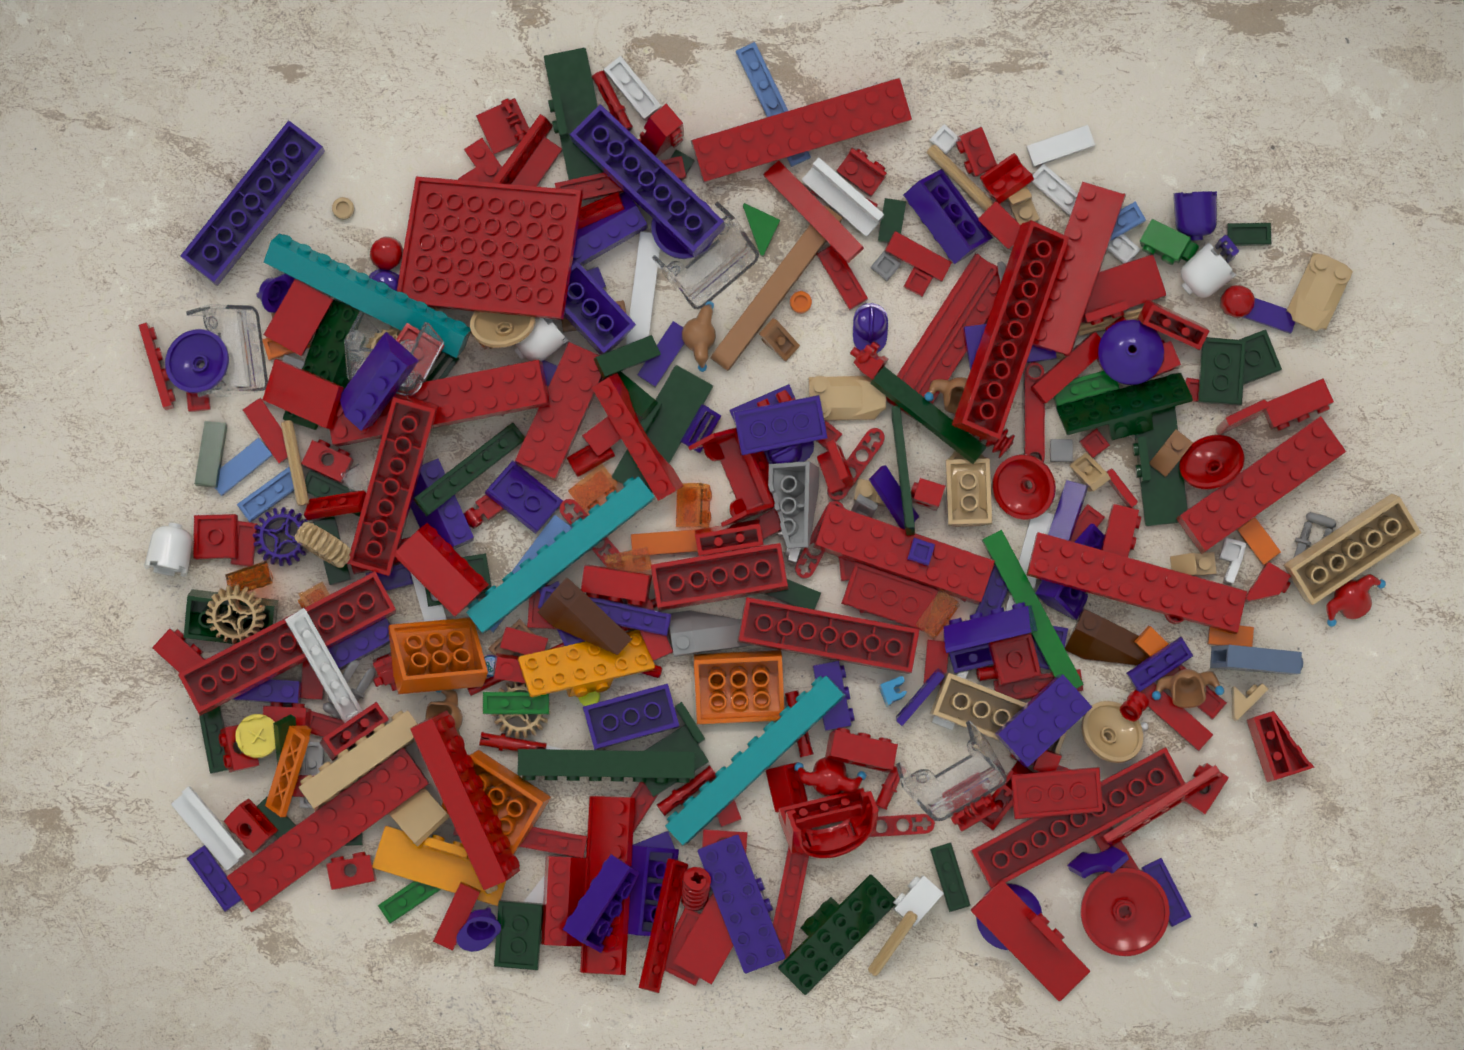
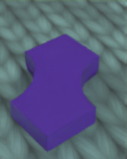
M1112 846L1100 853L1090 854L1082 852L1067 866L1071 872L1086 878L1091 874L1102 871L1114 873L1129 858L1125 852Z

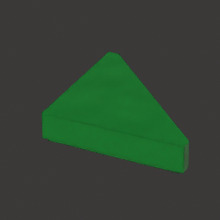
M744 203L743 209L760 256L763 257L780 223V219Z

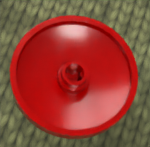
M1120 867L1114 873L1103 872L1089 884L1082 898L1080 913L1084 930L1096 946L1113 955L1133 956L1149 950L1162 938L1168 926L1170 910L1163 888L1152 876L1139 869Z

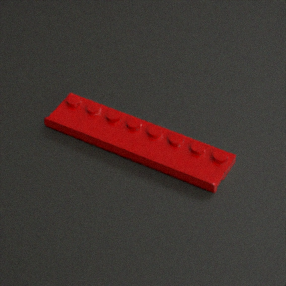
M1082 182L1064 235L1068 236L1069 240L1032 346L1062 353L1065 356L1071 355L1124 203L1125 193L1122 194Z
M975 253L897 374V377L923 397L928 393L933 380H949L967 352L963 328L966 326L982 325L987 321L1000 286L998 266L993 263L991 264ZM936 391V393L933 395L934 399L932 401H929L930 403H934V401L940 394V391ZM886 396V402L892 406H898ZM900 407V409H901V411H902L903 413H905L906 415H908V416H910L911 418H913L911 415H909L906 411H904V410Z
M589 797L584 895L589 889L590 883L597 877L603 863L610 855L632 866L635 798ZM630 894L627 899L622 900V911L619 916L614 917L610 925L613 930L610 936H605L602 942L604 945L602 953L582 943L581 973L626 975Z

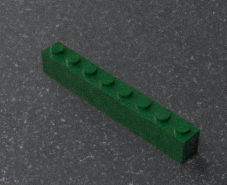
M518 749V776H522V780H536V776H545L544 780H558V776H567V781H580V777H589V781H602V777H611V781L624 782V777H633V782H646V778H655V782H668V778H677L679 783H690V778H695V752Z

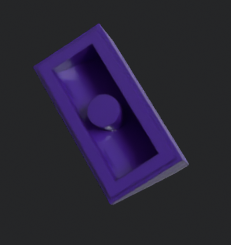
M988 643L949 652L954 674L993 664Z

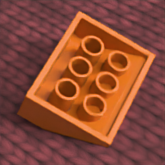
M471 618L391 624L388 626L393 675L398 694L483 687L488 670L476 626Z
M781 650L694 654L697 724L778 721L781 718L779 714L784 710Z
M477 750L470 754L474 762L473 768L482 779L483 790L491 799L493 812L501 821V829L503 834L508 837L511 845L510 849L514 855L541 816L551 796L528 781L522 780L520 776L482 751ZM443 802L441 806L448 813Z

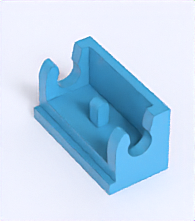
M903 676L879 685L886 707L902 699L907 691L898 693L900 689H894L905 682Z

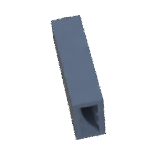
M1221 645L1211 647L1210 668L1294 675L1301 674L1303 658L1302 652Z

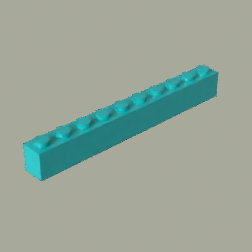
M279 233L271 240L263 263L401 331L406 323L442 343L444 345L442 351L455 358L464 351L471 333L470 327L466 326L464 322L454 320L444 312L436 311L421 301L413 300L407 294L397 292L389 288L387 284L377 282L369 278L367 274L351 269L347 264L339 263L326 254L312 250L306 244H300L292 240L288 235Z
M639 476L636 479L631 477L622 484L624 488L618 493L616 490L610 493L605 498L607 501L603 505L596 504L588 511L590 515L584 520L580 517L573 522L570 531L559 533L554 538L556 542L548 547L546 544L536 552L538 556L533 560L530 558L526 559L519 565L521 569L515 574L513 572L507 574L502 579L503 583L500 586L496 587L494 585L485 592L486 597L481 601L476 599L467 606L469 610L466 613L483 634L486 633L543 586L556 578L655 500V496Z
M819 676L811 684L813 688L808 693L803 691L795 699L797 703L792 708L787 706L779 714L781 718L776 723L771 721L764 727L765 733L761 737L755 736L748 742L749 748L745 752L739 751L731 758L733 763L727 768L723 766L715 773L717 777L711 783L707 781L699 788L701 792L695 798L693 796L688 798L683 803L684 809L679 813L675 811L667 818L669 823L665 827L682 845H687L846 696L828 676L824 678Z

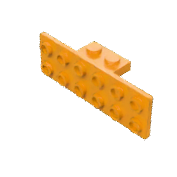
M639 630L626 632L632 640L618 655L586 641L523 655L518 658L530 697L562 690L567 691L568 697H583L594 691L601 693L610 688L613 679L650 671L655 668V665Z
M389 826L384 827L372 865L374 869L452 893H456L460 883L464 882L481 890L478 901L498 906L506 881L498 884L496 891L487 894L483 890L461 842L453 841V844L444 842V837L432 834V838H426L417 847L404 831Z

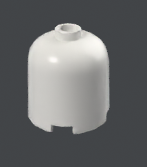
M1207 243L1181 268V278L1184 281L1181 286L1189 295L1194 293L1201 298L1209 297L1236 276L1220 254L1217 255L1213 250L1214 247L1210 243Z
M535 317L534 329L524 340L515 344L517 348L514 351L522 360L526 357L529 361L540 360L542 362L569 340L557 328L558 326L551 318Z
M169 523V526H161L153 532L144 564L146 569H149L151 566L154 567L153 572L174 576L175 572H179L182 577L187 576L193 540L186 530L181 529L182 525Z

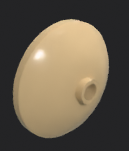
M475 311L470 321V329L473 337L479 343L489 347L504 348L513 346L529 336L534 329L536 320L535 317Z
M1101 701L1092 705V708L1083 716L1081 724L1083 738L1090 750L1101 759L1113 763L1127 762L1135 757L1142 747L1143 730L1139 720L1135 722L1129 721L1121 715L1120 707L1122 704L1113 701Z

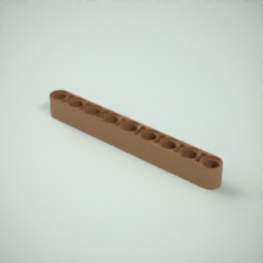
M824 206L839 222L842 221L843 217L828 206ZM811 225L808 226L710 357V359L725 370L729 371L826 243V240Z

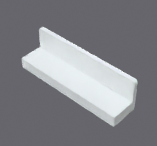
M820 158L813 163L811 170L802 178L803 183L864 236H868L884 218V214Z
M188 786L182 791L183 794L172 802L171 805L224 869L229 870L245 857L247 853L192 787Z

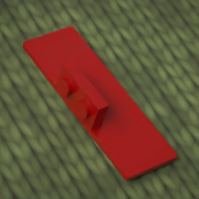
M1154 255L1099 272L1082 323L1091 322V325L1104 322L1103 317L1111 315L1113 319L1125 315L1124 310L1145 303L1147 299L1151 301L1166 296Z
M1000 880L971 909V912L1058 1001H1061L1090 973L1086 965L1062 941L1065 937L1056 928L1052 931L1047 926L1050 921L1042 913L1039 915L1034 913L1003 880Z

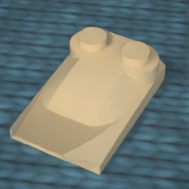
M1313 253L1286 312L1291 314L1293 321L1314 331L1319 329L1326 330L1353 271L1347 265L1327 255Z
M868 376L809 377V397L820 396L824 421L875 420L886 409V396L870 384L873 379Z
M954 451L952 456L946 460L948 526L973 527L992 525L990 458H986L981 454L976 462L972 464L958 452Z

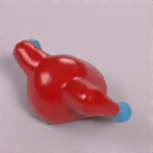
M1368 574L1358 580H1350L1336 589L1334 598L1326 605L1327 624L1330 627L1336 625L1335 616L1339 611L1348 619H1358L1366 615L1372 606V599L1369 594L1370 588L1377 585L1378 588L1382 589L1386 586V582L1383 579L1379 580L1372 574Z
M825 757L815 763L812 772L805 771L803 764L800 762L794 766L795 770L798 771L800 781L803 784L814 787L823 796L836 795L841 791L856 792L862 780H865L867 776L865 772L860 771L856 778H848L846 766L843 762L826 759Z

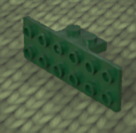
M586 48L545 55L544 62L552 96L548 103L550 113L555 112L556 120L552 121L555 134L559 133L568 179L604 173L572 142L570 134L598 107Z
M334 300L315 333L302 369L344 387V391L351 381L360 359V355L348 349L363 312L344 302ZM285 410L283 420H291L294 424L317 430V424Z
M675 365L656 398L657 405L640 422L652 444L668 463L671 462L681 444V439L713 388V385L678 365ZM627 449L612 474V478L623 484L629 478L633 477L636 479L639 476L653 493Z
M1176 373L1141 384L1108 391L1100 395L1086 397L1075 402H1068L1056 406V411L1066 435L1108 425L1109 435L1113 441L1153 430L1152 412L1192 402L1193 398L1182 373Z
M1174 406L1152 412L1154 429L1135 434V443H1132L1133 455L1137 456L1138 465H1135L1136 478L1140 479L1145 526L1179 523L1176 518L1188 510L1184 478L1180 472V460L1166 477L1149 464L1175 429L1178 430Z
M872 874L840 905L830 897L800 927L808 937L789 955L778 969L804 995H807L895 906L893 903L895 898Z

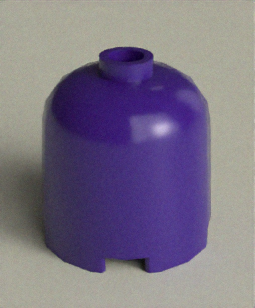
M1217 191L1173 193L1175 225L1178 232L1190 236L1191 241L1203 240V236L1214 232L1217 226Z

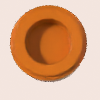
M798 291L791 296L790 306L794 312L803 314L811 308L812 299L808 293Z

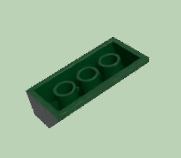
M192 589L187 595L184 638L233 644L232 638L224 642V635L221 634L219 638L216 637L218 630L211 631L210 628L213 623H207V619L211 617L206 614L207 609H211L207 604L209 601H213L211 597L213 594H218V592ZM261 598L262 601L258 605L265 606L262 613L266 614V618L262 620L264 626L259 628L260 631L276 623L279 600ZM228 600L220 604L219 614H223L224 611L228 610ZM238 600L242 606H248L245 602ZM237 611L232 612V615L236 618L240 616ZM252 614L244 618V629L252 624ZM228 622L224 623L228 627L234 629L232 624Z

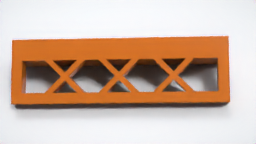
M289 726L265 804L267 808L280 817H286L310 739L311 729L308 726Z

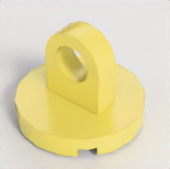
M252 714L245 717L236 729V742L239 749L245 755L252 758H264L270 755L276 749L273 725L275 722L263 714Z

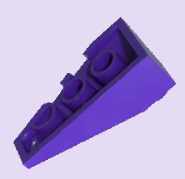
M1090 524L1077 538L1075 543L1101 550L1105 535L1095 524ZM1042 580L1035 593L1047 606L1073 620L1078 619L1088 598V594H1085L1086 592L1045 580Z

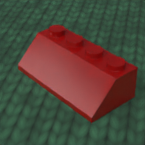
M428 523L418 529L393 553L454 617L472 603L489 585L469 565L467 560L462 558L453 549L452 545L446 542L436 529Z
M546 856L541 945L581 947L582 943L564 931L563 928L568 917L573 914L578 906L579 900L584 896L586 858Z

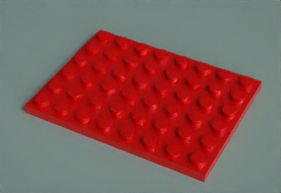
M416 176L397 292H403L409 298L421 301L428 307L563 320L583 192L581 190Z

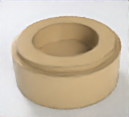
M340 197L334 201L332 211L338 219L346 220L353 215L354 205L350 199Z

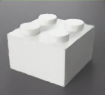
M916 876L908 885L910 890L906 894L901 893L893 902L896 905L893 910L902 918L908 911H913V913L917 914L918 918L912 927L916 926L944 894L925 876H921V878Z

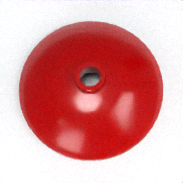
M1206 436L1192 443L1182 456L1180 472L1184 480L1195 488H1218L1231 482L1240 473L1244 465L1245 455L1238 441L1229 436Z
M1019 454L1006 459L997 468L993 478V493L999 506L1010 516L1023 520L1033 519L1045 513L1053 503L1056 492L1055 480L1051 470L1040 459L1032 455ZM1027 481L1032 483V488L1028 487Z

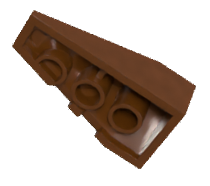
M567 577L538 611L554 628L615 655H618L632 640L625 631Z
M1086 609L1082 610L1065 646L1067 652L1085 660L1137 666L1149 658L1134 643L1139 637L1138 635Z

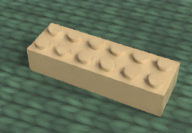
M1391 493L1283 566L1287 573L1291 575L1290 578L1304 601L1314 605L1421 534V531L1402 499Z
M945 673L930 714L1001 742L995 733L1027 703L951 673ZM1067 731L1047 750L1059 754Z
M402 710L391 717L392 722L387 725L384 723L380 724L373 730L374 734L372 736L360 738L355 742V748L350 751L345 749L337 755L338 760L332 764L328 761L319 768L320 772L314 777L310 774L300 781L302 785L299 786V789L315 812L404 747L407 748L415 742L410 728L417 725V722L408 710L406 712Z

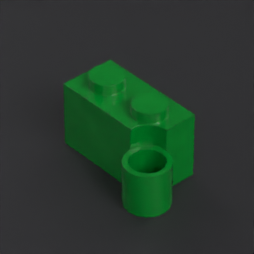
M1151 219L1140 239L1144 252L1150 255L1155 253L1162 257L1161 260L1170 265H1173L1174 262L1179 263L1181 259L1184 261L1190 260L1199 249V246L1192 242L1190 237L1154 219Z

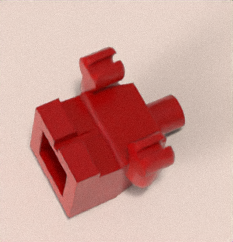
M875 341L871 345H866L861 351L853 347L850 355L856 358L853 363L871 379H874L889 360L886 356L880 357L877 355L880 345Z
M391 652L373 659V665L378 674L373 679L375 686L379 687V685L386 686L390 684L392 691L397 690L393 675Z

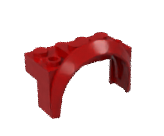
M860 788L852 793L844 792L779 808L778 818L791 853L799 852L802 855L815 858H833L853 851L863 844L871 834L876 833L879 810L872 792H864V789ZM839 821H844V822H842V823H840V824H838V825H835V826H832V827H829V828L819 829V830H810V829L815 828V827H819V826H823V825H827V824H831V823H835V822H839ZM849 822L852 823L853 829L855 831V836L852 833Z

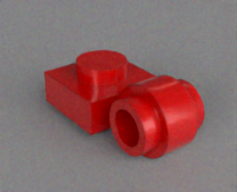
M485 494L475 502L479 509L472 507L463 514L469 527L475 529L484 522L482 520L483 515L489 521L503 511L504 508Z

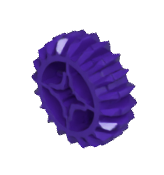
M282 507L281 514H279L278 510L274 508V516H271L269 512H265L268 519L265 521L263 518H259V521L263 524L262 527L255 525L254 528L259 530L260 534L254 533L253 537L256 539L260 538V541L254 542V546H262L258 549L257 553L260 555L266 552L263 559L267 561L272 557L270 562L272 565H275L277 559H279V566H284V560H287L290 566L292 565L291 558L294 557L299 562L300 558L297 556L299 553L303 556L307 555L302 550L303 546L297 543L295 537L291 536V523L293 521L299 528L308 520L299 521L302 518L301 513L293 517L295 514L294 509H290L289 513L286 514V508ZM286 519L279 529L269 528L275 521ZM285 531V535L292 539V541L287 539L280 542V539L275 534H282ZM266 534L275 539V549L273 552L267 547ZM286 545H297L293 551L287 554H280Z

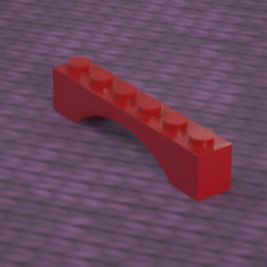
M618 373L593 386L592 390L657 500L659 501L682 488L684 485L674 468L657 451L641 426L631 403L629 392Z

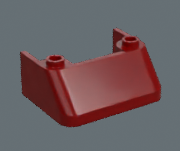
M736 428L713 433L688 446L689 450L703 447L707 458L712 461L720 460L737 500L731 502L730 514L732 517L722 522V527L744 521L775 507L774 498L768 486L769 463L765 453L761 451L741 455Z

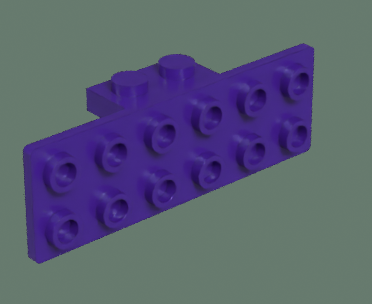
M734 835L698 849L703 867L711 877L710 885L743 972L747 974L785 959V954L770 918V911H773L769 898L765 899L763 890H765L763 880L761 877L757 878L756 874L753 873L739 835Z

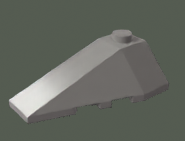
M810 461L769 464L768 486L774 498V506L780 518V526L788 549L809 548L819 489V467Z
M690 610L669 613L672 614L669 626L674 657L752 646L737 642L741 619Z

